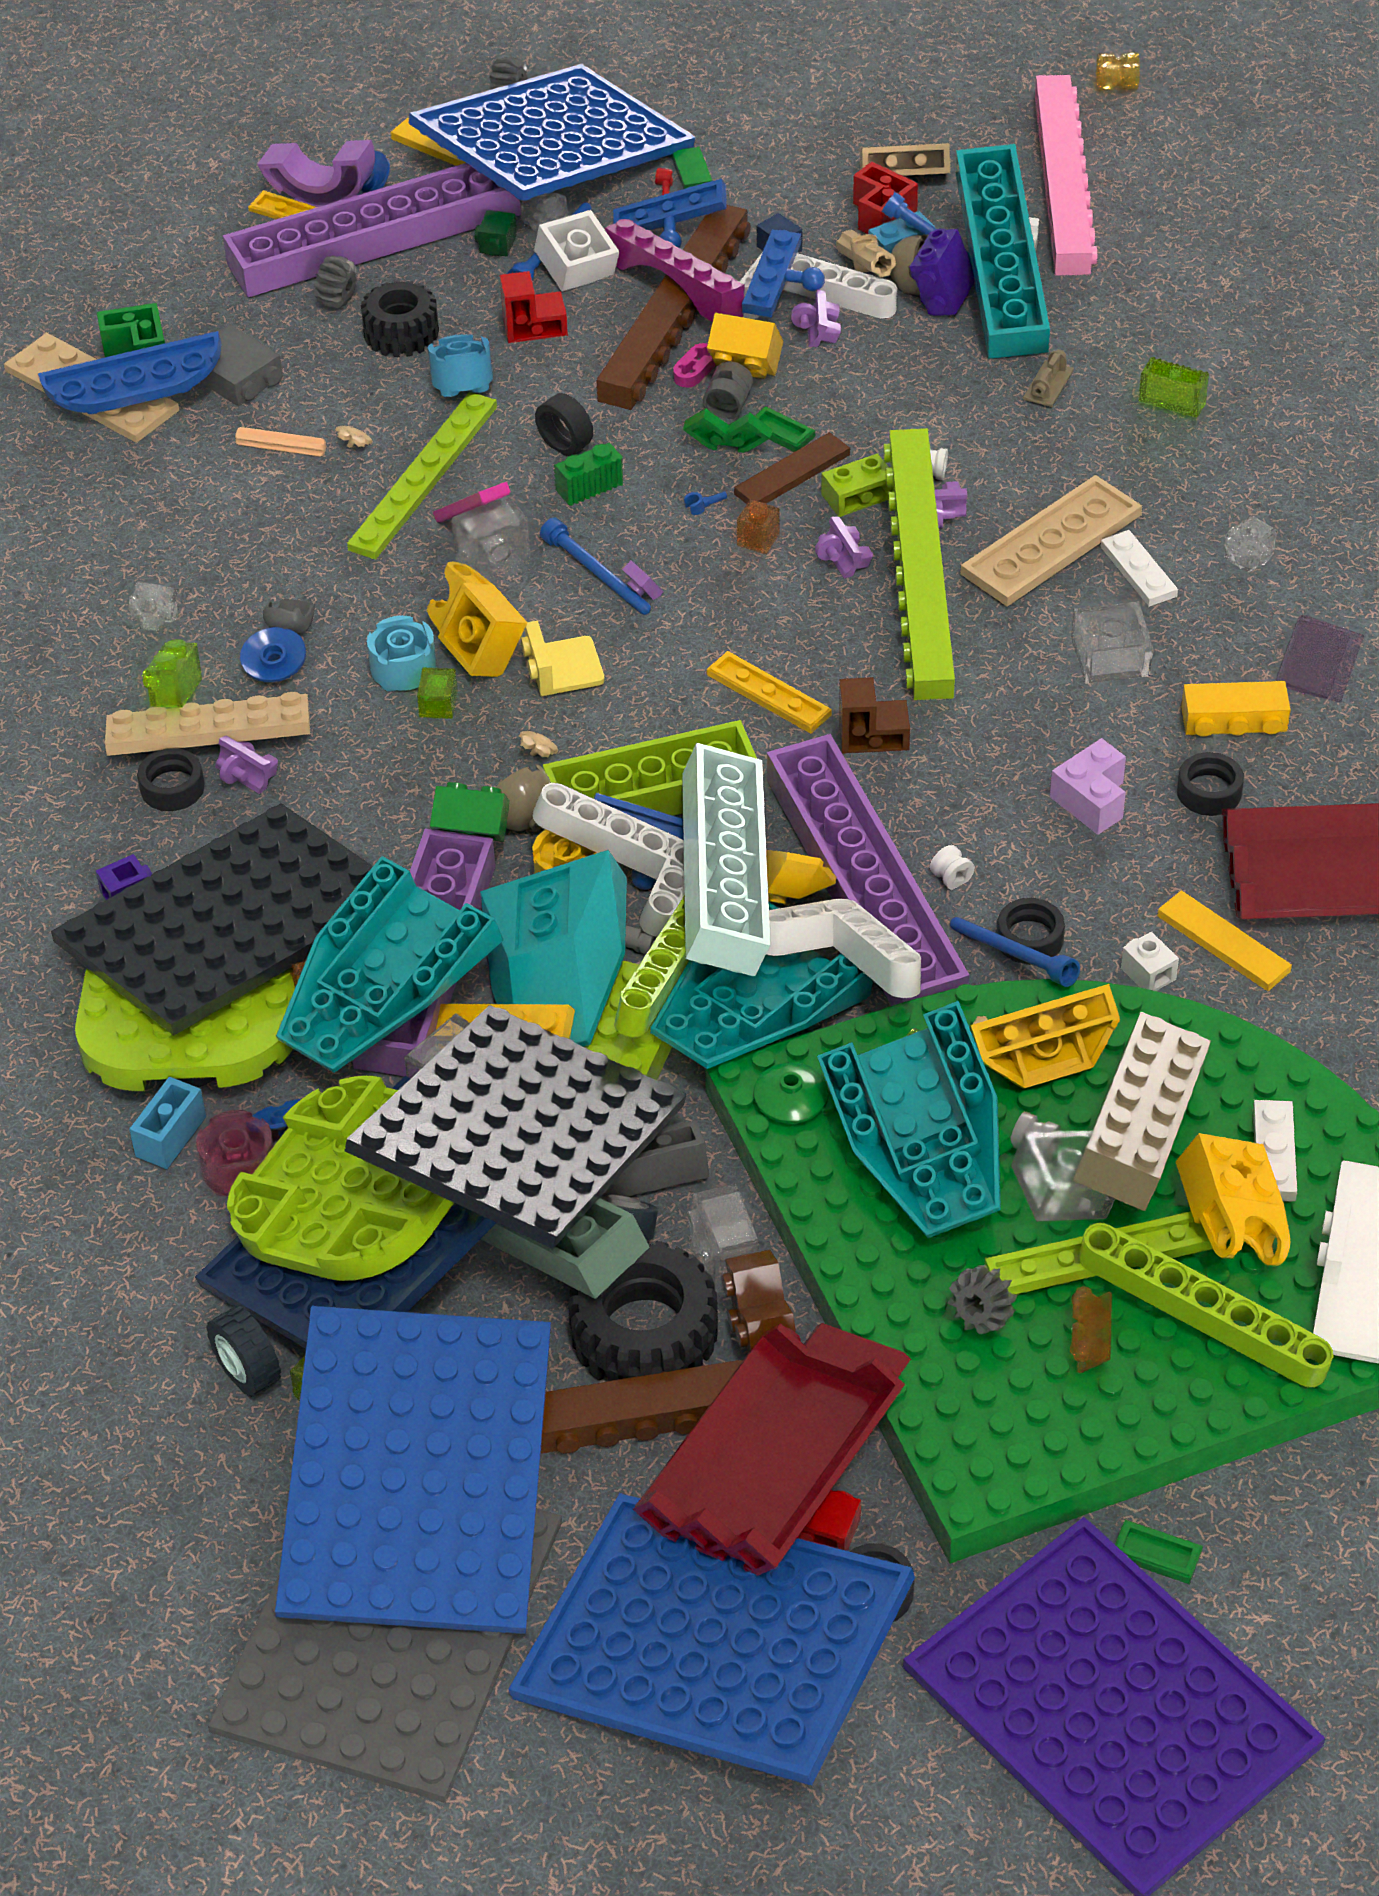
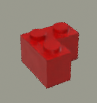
M872 161L853 175V204L858 206V230L869 234V229L896 220L895 217L891 219L882 212L884 206L895 192L905 198L904 202L908 204V209L914 213L917 212L918 183Z
M530 271L500 275L503 323L508 343L568 336L567 313L561 291L535 295Z

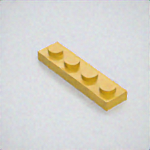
M441 1004L434 1038L440 1043L451 1042L481 1012L491 1005L505 1009L509 1014L522 1020L536 1023L542 1029L570 1039L575 1009L570 1005Z

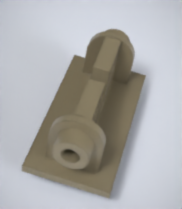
M1058 349L1050 353L1048 361H1044L1025 393L1023 400L1053 407L1074 371V368L1066 366L1067 358L1063 350Z

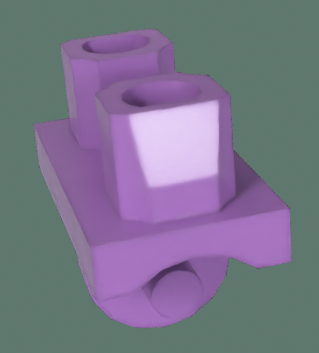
M817 289L815 292L816 302L813 306L801 303L795 306L791 312V320L795 326L803 329L808 328L809 347H818L821 341L836 343L841 332V324L836 323L840 312L839 304L826 301V292Z
M946 482L942 485V489L935 490L939 529L943 528V519H955V517L966 516V488L961 489L958 482Z
M831 517L829 520L830 529L827 534H821L818 537L819 541L815 546V552L821 560H832L843 578L852 577L856 569L869 567L873 553L868 546H858L860 533L855 526H845L840 517Z
M227 735L219 738L220 755L215 767L220 770L221 780L228 784L239 781L258 794L267 789L268 779L276 775L278 760L270 754L265 756L255 753L253 744L248 741L237 742Z

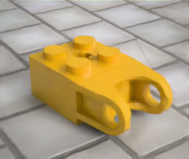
M448 562L444 569V574L449 584V598L447 601L430 600L427 606V613L440 632L438 635L439 640L471 676L498 677L504 673L528 622L495 585L475 569L463 563Z
M1199 1133L1176 1160L1194 1222L1203 1225L1213 1250L1221 1258L1234 1259L1237 1252L1242 1249L1243 1243L1246 1242L1255 1250L1263 1263L1270 1266H1279L1284 1262L1289 1252L1290 1234L1284 1203L1264 1144ZM1276 1238L1277 1250L1274 1254L1272 1244L1274 1239ZM1231 1239L1230 1245L1227 1248V1241Z

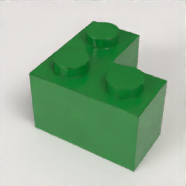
M157 303L97 312L105 357L165 344Z
M448 782L446 787L436 786L430 820L431 829L493 838V841L504 842L510 801L505 794L501 793V789L482 786L481 791L469 790L467 785L456 782Z

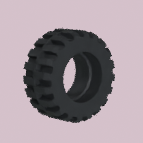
M656 1241L655 1244H648L650 1248L596 1299L573 1287L570 1288L568 1308L572 1346L577 1351V1358L582 1366H589L590 1374L598 1380H602L605 1376L608 1378V1381L699 1367L703 1366V1360L707 1361L710 1359L714 1351V1343L718 1338L717 1292L715 1291V1283L711 1274L705 1271V1266L697 1258L692 1257L689 1259V1252L677 1246L673 1250L668 1247V1243ZM641 1300L663 1303L678 1313L667 1324L651 1330L628 1329L615 1323L610 1318L620 1307Z

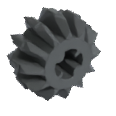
M513 57L497 58L491 67L489 87L492 90L527 80V68L523 61Z
M333 255L331 257L327 256L324 259V262L319 266L316 281L314 282V296L318 302L323 303L325 306L336 308L347 304L348 299H351L353 290H355L354 286L357 281V267H355L354 262L349 261L347 258Z
M986 1264L978 1265L974 1269L968 1268L961 1272L958 1279L949 1287L954 1295L950 1297L947 1304L957 1308L953 1319L963 1318L965 1320V1330H971L975 1327L979 1335L986 1334L990 1330L997 1331L1005 1326L1007 1320L1016 1311L1011 1303L1015 1301L1018 1295L1009 1292L1007 1289L1012 1280L1002 1281L1000 1279V1269H993L989 1272Z

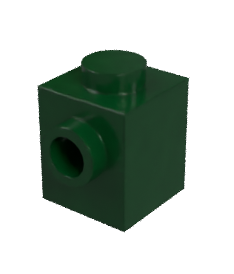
M486 211L481 225H477L475 228L474 239L476 243H479V253L508 257L517 236L515 213Z

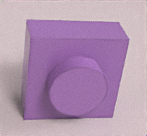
M630 561L622 569L631 579L627 584L639 596L646 593L654 600L663 593L660 587L633 561Z

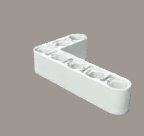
M797 253L791 270L804 272L810 267L819 268L825 276V283L820 290L826 292V301L877 318H889L895 314L897 287L892 281ZM761 255L740 280L745 285L744 297ZM786 281L783 290L815 299L816 291H808L800 283ZM747 313L743 315V318L757 319L759 315Z
M549 783L545 785L533 810V819L539 826L597 853L609 850L617 862L656 879V883L640 916L639 923L644 932L658 937L685 895L684 840L562 784Z
M832 899L769 910L770 947L766 953L767 955H786L834 946L888 994L898 998H910L920 994V954L855 901Z

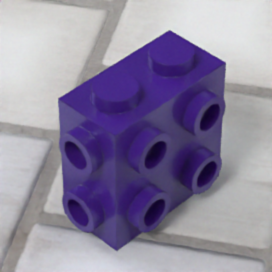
M940 228L931 231L910 265V273L916 281L921 302L925 305L930 315L956 314L974 284L972 265L958 229L945 230Z

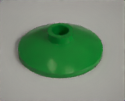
M788 1062L774 1065L765 1070L758 1077L754 1085V1101L758 1109L766 1117L780 1123L796 1124L813 1119L823 1111L829 1097L828 1085L822 1074L816 1069L801 1063Z

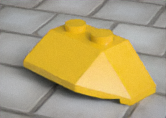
M766 850L769 902L786 904L787 897L800 899L836 884L837 877L828 867L823 866L824 862L821 858Z
M1107 984L970 1025L969 1028L984 1065L1021 1089H1025L1093 1068L1113 1030L1118 1025L1120 1017L1110 986Z

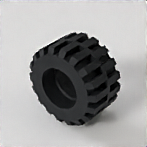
M394 281V283L387 282L381 284L380 287H374L371 289V293H367L364 296V301L361 302L363 332L366 344L368 346L371 345L373 351L381 350V355L384 356L393 353V357H400V354L406 353V357L413 356L414 351H417L419 354L424 352V346L428 347L431 343L433 344V340L437 341L439 333L437 303L435 295H432V291L429 288L424 289V285L419 283L413 284L412 281Z

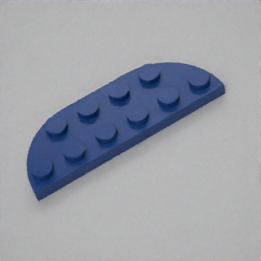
M216 331L38 373L45 394L57 405L71 411L96 414L190 391L193 386L205 379L216 366L221 353V339L219 332Z

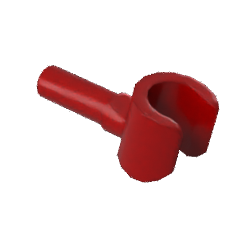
M659 167L655 175V184L662 185V195L669 193V189L673 184V171Z

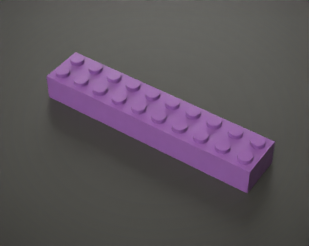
M465 163L223 235L226 261L248 298L317 277L316 274L319 271V266L327 256H341L357 265L475 229L477 225H481L487 210L515 213V216L521 215L520 200L512 193L496 185L494 181Z
M824 735L767 752V782L808 856L821 858L824 862L823 866L828 867L837 877L836 884L826 888L831 898L855 901L921 956L920 994L910 998H898L882 989L891 1006L958 988L963 984H969V973L832 735Z

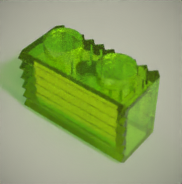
M1155 357L1149 359L1140 376L1141 383L1138 401L1198 418L1206 404L1209 373L1202 370L1197 371L1196 368L1191 369L1184 365L1179 366L1178 363H1168L1166 360L1162 361Z

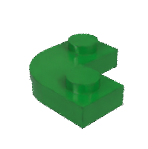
M705 408L685 420L683 431L711 450H717L718 445L738 447V452L746 453L769 440L772 428L750 412L728 425Z

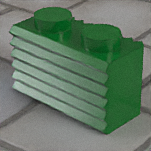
M610 442L598 444L592 450L582 454L568 456L565 461L553 465L555 468V490L569 506H573L574 503L579 504L580 501L584 502L585 499L595 497L596 494L606 493L607 490L617 488L618 485L623 486L624 483L622 456Z

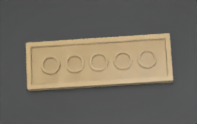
M45 333L5 362L4 367L6 372L44 392L38 373L97 359L51 334ZM164 397L96 414H83L137 443L177 413L179 405L172 399Z
M1094 475L961 565V575L1008 607L1101 543V539L1112 536L1140 517L1142 505L1097 475Z
M287 692L279 697L270 698L259 695L242 701L221 699L213 704L199 705L197 703H186L180 707L167 709L162 706H155L146 711L139 712L119 710L111 715H107L106 754L107 756L158 751L167 748L219 744V738L226 735L237 742L310 734L308 694Z

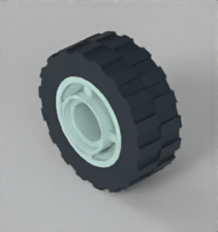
M234 1306L207 1323V1336L219 1364H221L224 1372L244 1394L246 1393L250 1397L254 1396L281 1379L280 1374L282 1372L279 1360L272 1344L259 1323L243 1307Z

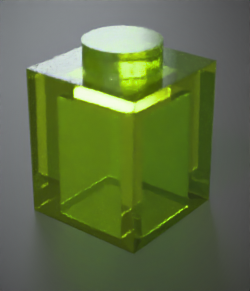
M422 667L417 693L419 717L453 719L458 692L456 669Z

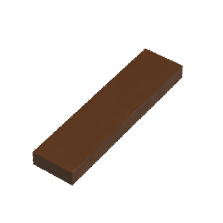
M829 432L734 487V495L753 510H756L850 455V447Z

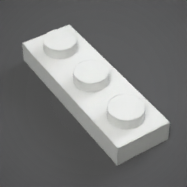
M1130 530L1101 539L1100 547L1148 606L1177 597V587Z
M1254 1100V1143L1264 1144L1282 1200L1296 1201L1297 1179L1293 1101Z

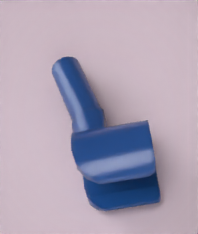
M691 492L684 497L686 508L690 507L692 515H699L704 512L705 507L727 499L726 492H721L703 498L700 493Z

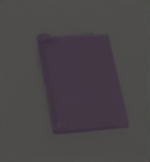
M1300 615L1275 681H1285L1286 688L1306 695L1341 702L1364 635L1306 615Z

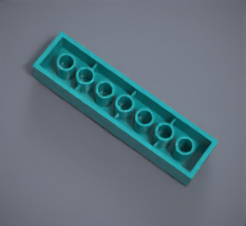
M1008 144L956 150V180L988 359L1049 352L1050 325L1016 145Z

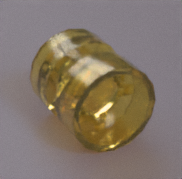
M1122 52L1119 57H1116L1114 53L1097 54L1096 82L1098 91L1114 90L1116 86H1120L1121 90H1138L1140 81L1138 52Z

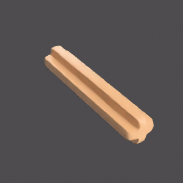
M239 427L235 435L236 444L312 456H323L326 451V441L323 438Z

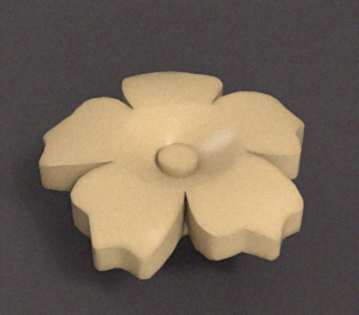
M349 426L336 427L335 431H338V438L349 440L347 444L349 448L353 447L354 444L358 447H364L365 444L371 445L373 442L367 434L359 429Z
M522 731L519 735L521 738L520 746H523L525 749H532L530 752L532 756L538 753L542 758H548L550 754L553 755L558 752L557 746L542 734Z

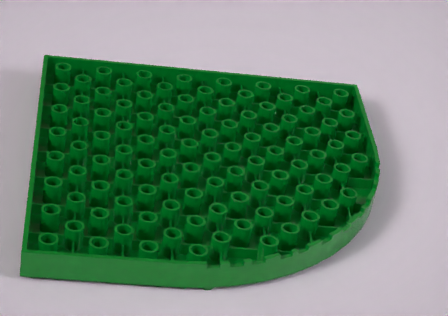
M1051 979L1016 980L974 986L963 984L958 988L899 1003L742 1054L711 1068H705L706 1094L825 1324L900 1350L911 1358L898 1377L905 1386L877 1425L949 1564L1379 1408V1363L1333 1355L1325 1381L1316 1387H1306L1099 1276L1016 1294L1018 1296L1011 1303L1016 1310L1013 1316L1007 1320L1005 1326L997 1331L990 1330L986 1334L979 1335L975 1327L971 1330H965V1320L963 1318L953 1319L957 1308L947 1304L950 1297L954 1295L949 1287L958 1279L959 1274L968 1268L974 1269L978 1265H985V1258L1084 1236L1085 1230L1095 1223H1105L1114 1228H1121L1191 1212L1176 1160L1199 1133L1254 1143V1100L1293 1101L1297 1196L1296 1201H1283L1290 1234V1248L1284 1262L1279 1266L1266 1265L1258 1257L1255 1250L1246 1242L1243 1243L1242 1249L1237 1252L1234 1259L1221 1258L1213 1249L1173 1259L1313 1333L1324 1271L1323 1266L1317 1265L1321 1242L1328 1243L1329 1235L1322 1234L1326 1211H1334L1341 1163L1343 1161L1379 1167V1112L1320 1062L1280 1037L1235 1015L1190 999L1146 988L1076 980L1069 987L1057 984ZM1109 984L1120 1017L1118 1025L1113 1030L1095 1066L1091 1069L1021 1089L985 1065L998 1097L999 1127L1010 1139L1017 1120L1025 1111L1037 1116L1039 1123L1050 1121L1060 1125L1061 1134L1053 1154L1047 1161L1036 1157L1029 1148L1022 1151L1012 1147L1000 1155V1181L1003 1187L1000 1190L1001 1210L930 1238L925 1236L856 1157L830 1089L828 1102L823 1111L811 1120L796 1124L780 1123L766 1117L758 1109L754 1101L755 1082L765 1070L774 1065L788 1062L805 1064L816 1069L825 1078L817 1057L818 1055L853 1042L857 1054L860 1055L927 1029L923 1014L959 1001L968 1026L975 1022L977 1016H986L989 1020ZM1140 1012L1161 1018L1169 1024L1194 1032L1200 1037L1211 1041L1161 1178L1146 1211L1072 1181ZM1276 1238L1274 1239L1272 1244L1274 1254L1277 1250ZM1231 1239L1227 1241V1248L1230 1245ZM1139 1266L1132 1267V1269H1141ZM1162 1283L1165 1287L1176 1288L1171 1283ZM1197 1302L1203 1307H1212L1209 1303ZM1233 1321L1236 1325L1247 1326L1242 1321ZM1269 1340L1274 1345H1283L1280 1341ZM1305 1359L1309 1364L1319 1365L1313 1359Z

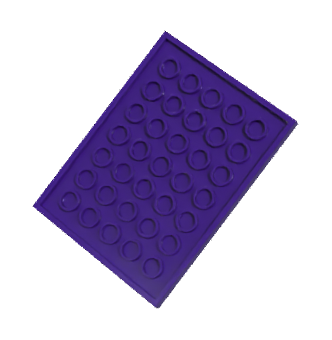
M1082 1517L903 1659V1668L1135 1896H1150L1319 1751L1325 1742V1737L1085 1517Z

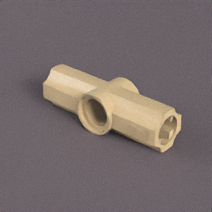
M853 230L842 232L840 239L836 241L837 250L853 260L854 270L872 272L881 278L890 275L892 268L896 266L895 256L878 246L876 235H860Z

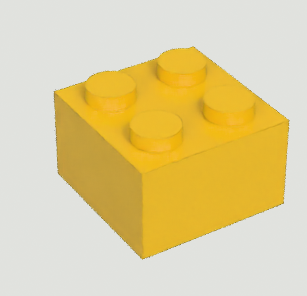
M715 313L707 350L716 366L723 362H737L745 366L753 377L766 378L767 374L775 376L783 346V339L775 323Z

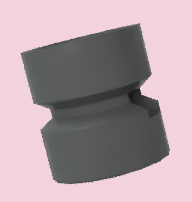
M729 361L718 365L703 396L704 408L717 417L736 418L753 384V377L750 371L737 362Z

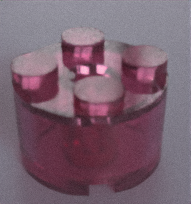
M245 1110L221 1112L209 1119L210 1124L203 1131L201 1128L197 1134L196 1146L204 1181L219 1196H229L231 1187L239 1173L253 1174L274 1147L268 1123L263 1119L261 1121L252 1117V1112Z

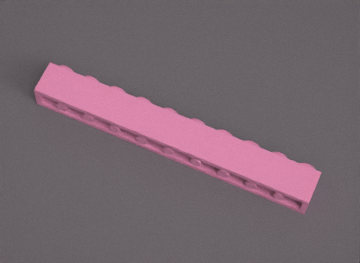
M1070 75L1036 76L1035 104L1055 275H1091V265L1097 264V246H1094L1095 229L1089 228L1092 227L1093 216L1092 209H1090V191H1087L1088 174L1085 173L1086 158L1083 156V138H1081L1077 87H1072Z

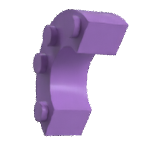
M372 140L346 141L333 159V166L331 167L320 165L310 160L302 153L297 143L272 144L259 161L258 167L266 180L279 193L283 190L295 198L294 200L320 207L354 197L359 193L373 171L375 151Z

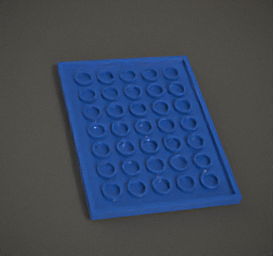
M582 64L412 112L409 114L408 123L419 130L421 134L429 137L438 143L440 147L447 149L457 156L459 160L466 162L475 168L477 172L484 174L494 181L496 185L503 187L522 201L530 200L542 194L552 193L565 187H572L587 180H594L606 174L617 173L622 169L636 167L651 160H658L661 157L673 154L677 150L693 148L695 143V136Z
M311 1306L275 1607L276 1617L526 1634L551 1322Z
M619 1493L508 1690L512 1699L812 1786L915 1579L912 1567L797 1538L776 1568L756 1575L744 1570L745 1562L727 1555L724 1561L697 1551L695 1547L697 1543L680 1536L675 1542L661 1536L633 1510L641 1498Z

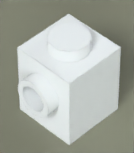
M1150 932L1139 939L1131 940L1123 947L1121 969L1140 988L1157 991L1176 980L1179 958Z

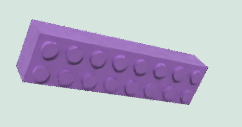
M425 828L410 869L416 886L459 910L465 903L481 910L480 891L488 889L495 869L493 838ZM456 983L430 1006L353 1059L354 1069L413 1077L432 1058L437 1043L434 1035L440 1005L450 1004Z

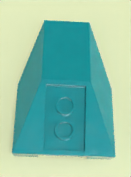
M609 850L480 891L482 911L495 918L504 940L488 954L491 989L496 1003L570 1005L575 1009L570 1039L582 1047L591 1044L625 956L627 877Z
M381 856L315 937L277 1032V1039L335 1073L430 1006L504 941L495 918L468 903H465L460 910L417 887L409 870Z
M768 902L769 910L779 909L775 905ZM813 950L778 956L766 954L755 976L736 973L724 968L689 960L652 1024L650 1033L708 1069L808 1028L867 999L872 992L873 980L842 953L832 961H829Z
M959 1001L923 1014L927 1029L858 1055L853 1042L817 1056L854 1154L927 1238L1001 1210L998 1097Z

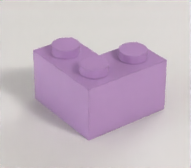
M1099 739L1052 770L1050 798L1099 835L1123 819L1125 791L1119 786L1123 784L1126 756L1104 739Z

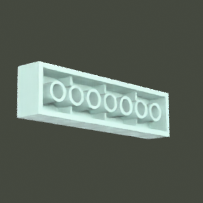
M696 743L683 771L686 959L700 964L724 968L736 973L755 976L770 947L762 760Z

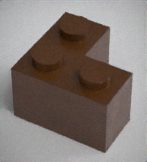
M873 677L839 679V732L842 754L910 750V723L907 700L876 701Z
M769 1249L725 1259L727 1273L721 1274L724 1293L726 1297L731 1296L733 1309L727 1310V1317L731 1332H736L739 1346L746 1347L748 1352H750L764 1332L780 1323L784 1327L796 1332L793 1312L784 1299L779 1262L772 1251Z

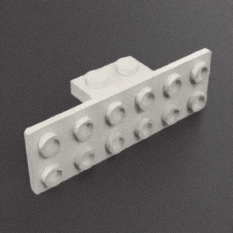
M1343 1161L1341 1163L1334 1211H1326L1322 1234L1329 1235L1328 1243L1321 1242L1317 1265L1323 1266L1324 1271L1313 1334L1323 1338L1330 1344L1333 1349V1355L1379 1363V1167Z

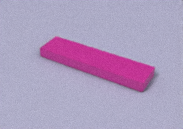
M506 481L433 511L435 520L439 523L505 497L511 491Z

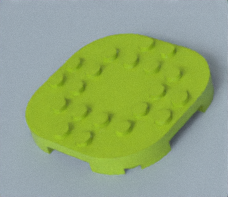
M301 962L174 1036L87 968L75 1025L76 1039L82 1063L89 1073L95 1072L100 1075L104 1084L128 1091H145L146 1080L168 1079L169 1076L175 1079L216 1077L218 1088L236 1086L256 1080L263 1076L262 1070L268 1068L274 1061L280 1065L293 1049L279 1041L276 1035L301 975Z
M355 1076L340 1079L339 1084L341 1087H331L322 1093L318 1088L303 1097L283 1116L288 1129L254 1173H239L229 1192L227 1209L230 1212V1223L244 1248L252 1256L267 1263L327 1279L341 1281L364 1279L390 1270L412 1256L427 1241L452 1207L454 1202L344 1151L347 1138L398 1091L386 1088L382 1078L377 1076Z

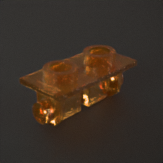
M1087 1287L1076 1289V1293L1072 1295L1073 1318L1078 1322L1072 1324L1070 1352L1074 1355V1359L1078 1361L1077 1372L1079 1373L1111 1359L1112 1293L1108 1292L1097 1297Z

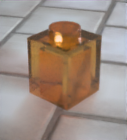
M750 499L737 518V546L767 554L780 535V508Z

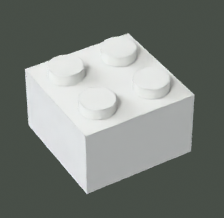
M591 210L539 225L534 250L561 291L614 275L619 250Z

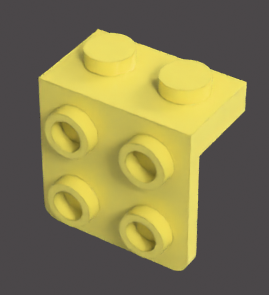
M538 620L527 623L525 627L526 636L520 638L524 657H529V660H527L531 680L536 679L541 696L599 686L604 683V673L590 636L545 643Z

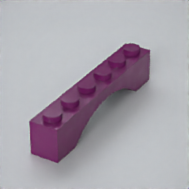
M621 219L615 224L604 227V230L619 250L617 268L626 270L637 265H646L663 271L684 289L700 315L712 322L715 313L743 317L742 302L744 300L745 285L733 279L732 276L717 270L711 264L699 260L691 253L685 252L674 246L671 242L656 236L652 231L638 226L632 220Z

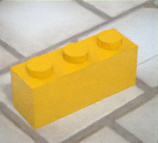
M1285 681L1184 684L1181 708L1186 735L1205 737L1211 734L1231 733L1233 735L1260 732L1276 734L1288 731L1291 709Z

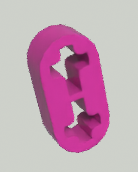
M707 343L694 345L673 367L674 382L678 386L685 388L696 386L716 366L707 350Z

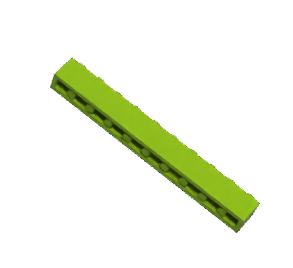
M928 428L889 430V443L883 444L884 463H890V467L886 468V486L893 488V492H888L889 511H895V516L890 517L891 536H897L898 541H893L894 561L900 560V566H895L896 586H902L903 591H898L899 611H905V617H900L901 637H907L908 642L903 643L904 663L910 662V669H905L906 689H913L914 700L954 698L955 676Z

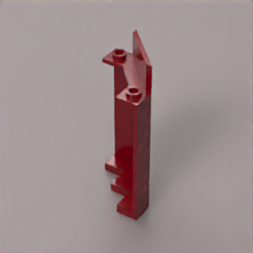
M1379 803L1222 809L1223 843L1225 852H1229L1228 871L1231 888H1235L1236 903L1234 905L1237 918L1259 919L1379 914Z
M781 1323L762 1334L633 1510L661 1536L675 1542L680 1536L697 1543L695 1546L697 1551L724 1561L727 1555L745 1562L743 1567L748 1572L760 1575L776 1568L905 1386L898 1377L911 1358L900 1350L824 1323L817 1325L803 1344L795 1331L784 1327Z

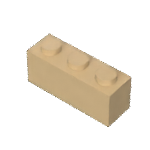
M949 143L859 148L860 170L872 161L902 176L950 173Z

